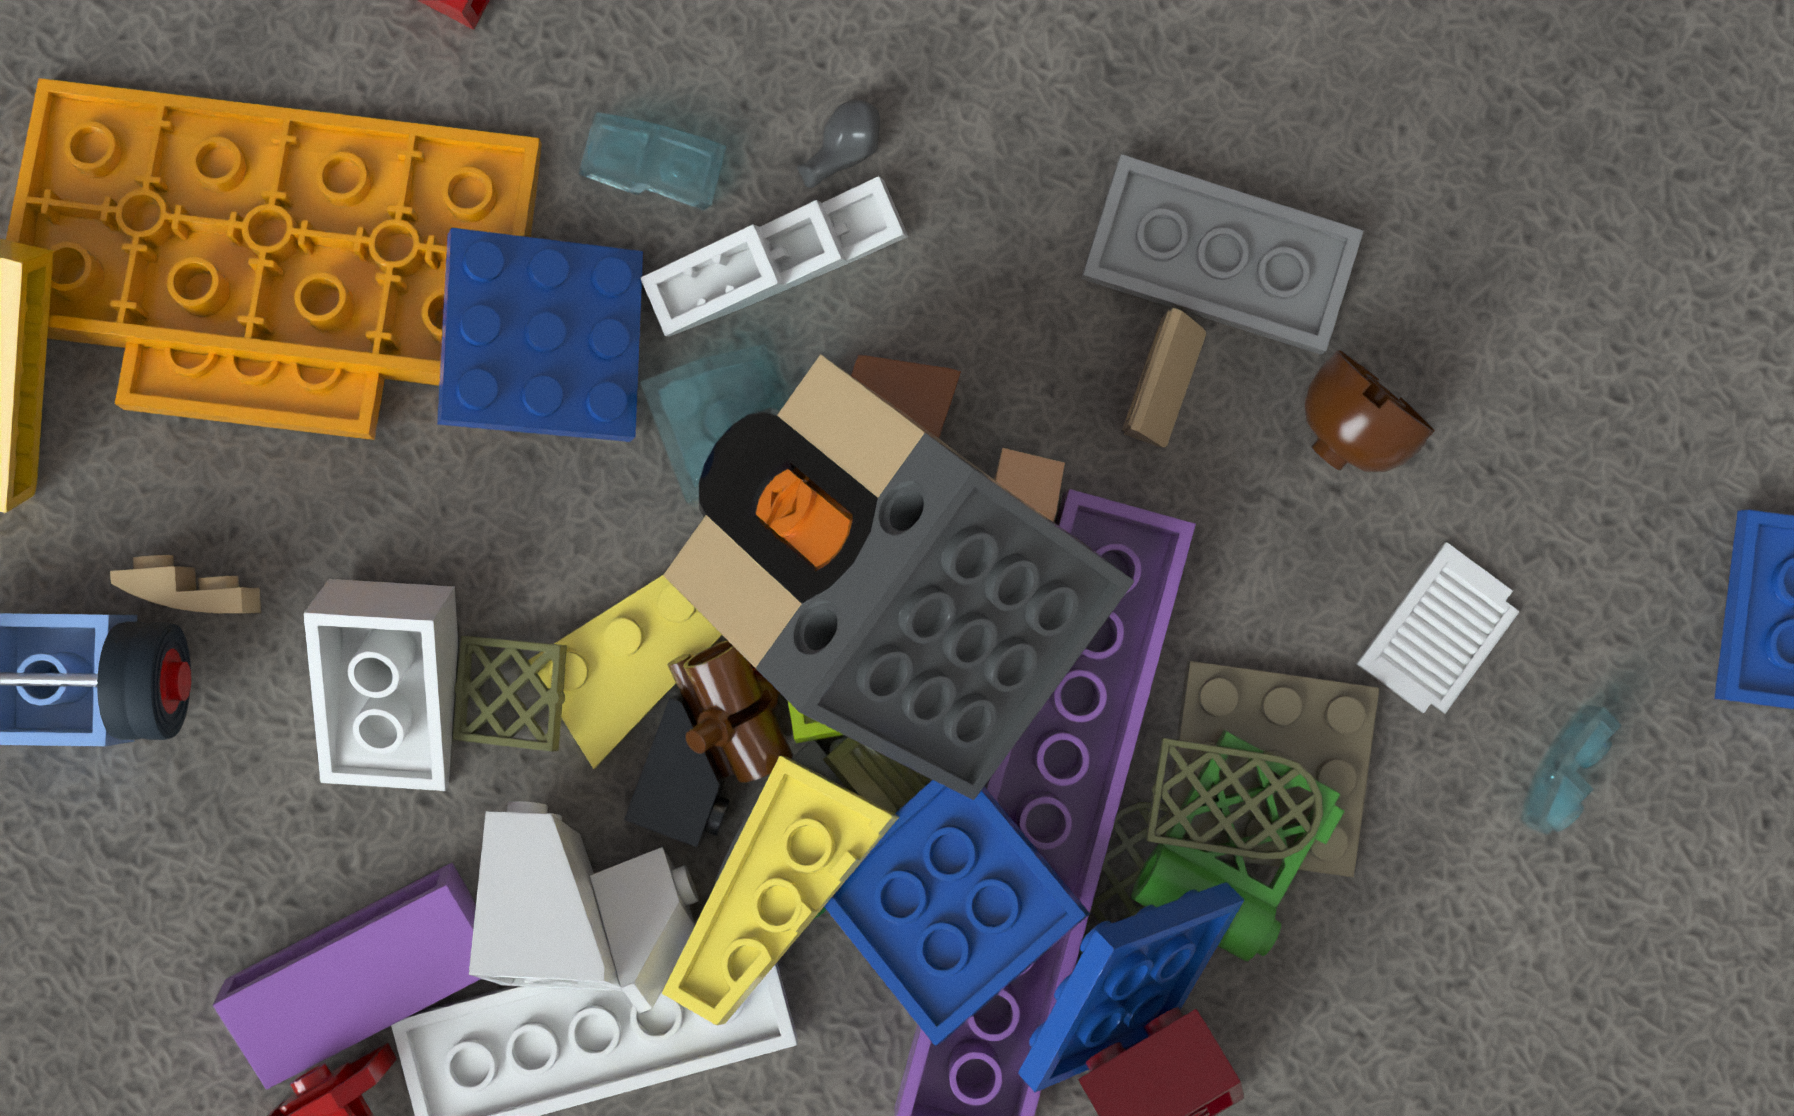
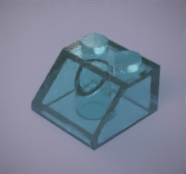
M766 344L702 358L640 382L685 501L692 507L766 480L787 469L791 470L811 462L801 435L777 416L787 402V398Z

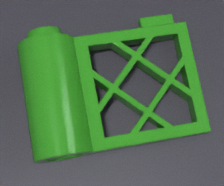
M1225 729L1216 743L1217 746L1265 752ZM1220 754L1224 761H1226L1228 755ZM1213 758L1204 764L1197 777L1206 791L1211 788L1212 784L1214 786L1221 781L1219 776L1221 769ZM1265 761L1271 771L1280 776L1292 769L1281 763ZM1258 765L1255 766L1260 786L1246 790L1251 798L1271 784ZM1300 774L1283 786L1285 790L1300 786L1311 792L1306 779ZM1315 779L1322 794L1323 817L1317 833L1301 851L1282 859V863L1270 885L1261 882L1247 873L1243 856L1233 855L1236 867L1218 858V856L1225 855V853L1160 843L1152 851L1138 875L1131 894L1132 900L1145 907L1148 905L1159 907L1178 900L1190 890L1196 889L1200 892L1227 882L1244 899V902L1218 947L1247 962L1256 953L1265 956L1276 942L1281 929V922L1275 919L1276 908L1314 840L1316 839L1326 845L1345 812L1335 805L1340 793ZM1193 786L1180 810L1200 796ZM1224 790L1216 795L1217 799H1213L1225 817L1230 814L1228 806L1244 802L1238 792L1225 796ZM1273 794L1265 799L1271 823L1279 818ZM1204 803L1186 818L1191 824L1195 815L1211 810ZM1313 808L1307 817L1309 823L1314 813ZM1178 822L1167 831L1165 836L1183 839L1186 830ZM1299 822L1283 826L1276 831L1286 846L1285 837L1298 834L1293 842L1294 844L1306 832ZM1227 833V836H1228L1229 842L1224 843V844H1220V845H1227V846L1237 847V846L1235 845V843L1233 842V840H1232V839L1230 838V836L1228 835V833ZM1251 835V836H1248V837H1244V838H1241V839H1242V841L1245 843V842L1248 841L1250 838H1252L1254 835ZM1268 836L1259 844L1270 842L1272 839Z

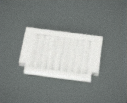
M1444 542L1362 654L1356 665L1421 713H1424L1432 704L1446 714L1519 614L1516 608L1506 602L1513 590L1449 543Z

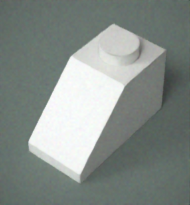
M663 847L590 875L621 989L639 1013L653 1008L695 927L689 905L699 901L695 885L687 867L683 865L675 868Z

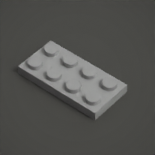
M1121 154L1081 279L1322 355L1327 351L1364 230Z

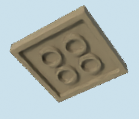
M1187 660L1177 739L1216 745L1225 729L1265 752H1272L1274 755H1279L1299 763L1314 779L1339 792L1340 796L1335 805L1345 811L1326 845L1316 839L1314 840L1298 870L1354 878L1379 688ZM1175 747L1187 765L1206 752ZM1228 755L1225 762L1233 772L1250 759ZM1173 761L1171 777L1181 770L1175 761ZM1204 764L1193 772L1196 777H1198ZM1255 767L1238 779L1245 790L1260 786ZM1220 770L1219 776L1220 780H1222L1226 776L1224 775L1222 770ZM1273 772L1277 779L1281 777L1277 773ZM1187 777L1169 790V795L1179 809L1193 786ZM1232 784L1224 789L1225 796L1237 793ZM1300 786L1286 789L1296 805L1312 794ZM1277 792L1273 793L1280 817L1290 809ZM1263 800L1257 806L1271 824L1266 803ZM1240 802L1228 806L1230 813H1232L1245 802ZM1313 804L1302 812L1306 819L1313 808ZM1169 807L1166 812V820L1174 815ZM1251 810L1233 822L1235 831L1240 838L1255 835L1264 829ZM1212 811L1195 815L1191 825L1200 836L1219 821ZM1293 818L1284 826L1297 823L1298 820ZM1223 829L1207 842L1214 844L1229 842L1227 832ZM1185 832L1183 839L1192 840L1188 833ZM1298 834L1285 837L1287 846L1293 844ZM1273 841L1259 844L1252 848V850L1259 851L1279 850ZM1232 854L1218 856L1220 859L1234 860ZM1243 856L1244 862L1276 867H1280L1282 859L1253 860Z

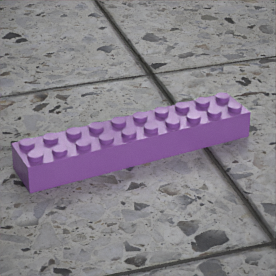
M1069 489L1063 493L1055 523L1133 579L1134 583L984 787L1090 912L1196 524ZM1088 917L941 1044L935 1046L917 1024L895 1103V1116L1035 1115L1041 1090L1034 1092L1018 1072L1032 1048L1029 1045L1031 1035L1047 1020L1057 1001L1054 998L1057 987L1075 968Z

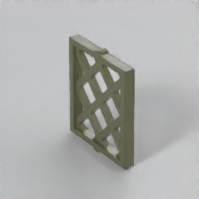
M461 636L458 680L454 687L456 705L453 740L551 752L559 751L562 704L565 702L563 689L567 645ZM482 646L506 649L492 661ZM521 650L542 651L544 653L531 665ZM475 653L485 669L472 681L470 679L472 654ZM513 656L523 670V673L510 685L499 668ZM551 660L553 662L551 688L548 689L537 673ZM492 677L503 693L489 705L478 689ZM530 680L541 695V698L527 709L516 693ZM471 696L482 713L468 725L466 722L468 698ZM509 701L520 718L506 729L495 713ZM548 705V732L545 734L534 717ZM488 721L498 736L475 732ZM527 725L537 740L513 737Z

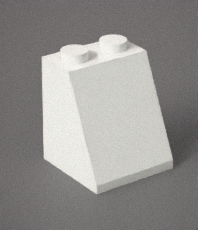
M517 801L508 803L507 812L486 811L469 975L507 986L623 991L590 875H593L594 872L581 835L562 822L561 815L547 813L548 806L545 804Z

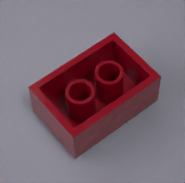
M1176 1007L1158 1016L1144 1027L1149 1036L1148 1038L1127 1050L1124 1049L1121 1042L1103 1049L1086 1061L1090 1072L1078 1079L1099 1116H1216L1244 1099L1240 1079L1197 1008L1183 1015L1180 1008Z

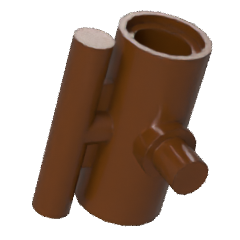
M728 640L715 644L691 657L690 653L681 655L667 664L696 723V726L686 733L687 744L694 752L699 754L709 750L721 777L735 774L739 782L754 781L771 774L779 756L792 759V750L772 711L778 704V697L782 694L764 676L755 675L750 662Z

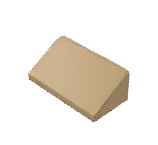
M1172 308L1168 310L1160 320L1122 431H1125L1124 435L1158 447H1166L1168 445L1206 336L1204 328L1179 309Z

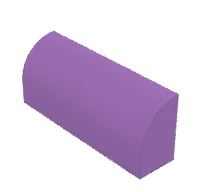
M450 863L225 979L213 1003V1007L267 1090L480 980L481 978L469 975L476 904L453 863Z

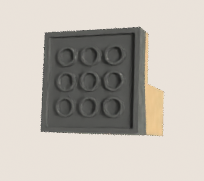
M821 354L780 411L773 408L754 411L731 425L715 443L704 463L698 484L699 510L704 518L663 575L798 712L972 800H975L1134 583L1133 579L1086 544L1008 491L907 414Z

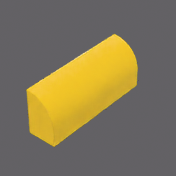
M0 239V512L7 513L33 497L37 486L53 250Z

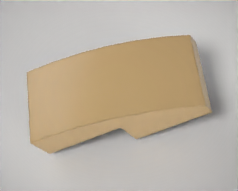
M173 555L133 557V569L110 571L112 585L131 595L159 605L204 613H261L260 588L239 587L238 576L198 578L199 590H196L195 568L174 566Z

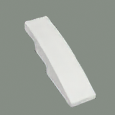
M878 176L823 203L815 200L760 227L752 224L641 277V281L664 335L669 337L740 310L907 238L908 235L884 179Z

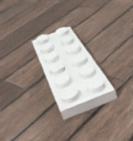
M778 963L774 965L726 1024L722 1025L711 1023L663 995L662 992L652 1009L639 1013L624 991L509 986L421 1010L391 1025L415 1116H540L793 1047L798 1043Z

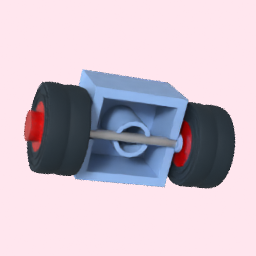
M0 613V745L111 746L134 742V740L139 739L166 740L178 734L187 714L191 690L190 653L186 637L178 625L169 622H137V615Z

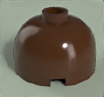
M1337 350L1321 366L1308 387L1304 403L1306 421L1318 437L1311 446L1312 449L1328 464L1339 471L1347 463L1365 472H1386L1403 465L1421 450L1435 429L1402 397L1398 399L1377 381L1379 379L1346 353Z

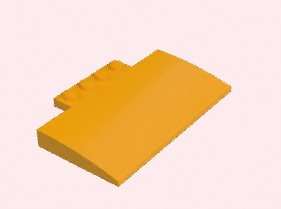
M38 78L6 240L53 250L47 339L125 348L115 404L123 410L375 440L385 379L439 386L447 234L451 228L531 237L542 143L540 138Z

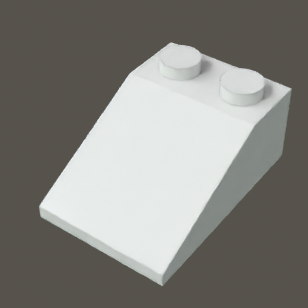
M329 579L304 612L321 783L446 791L450 775L455 701L454 687L456 684L458 656L455 586Z

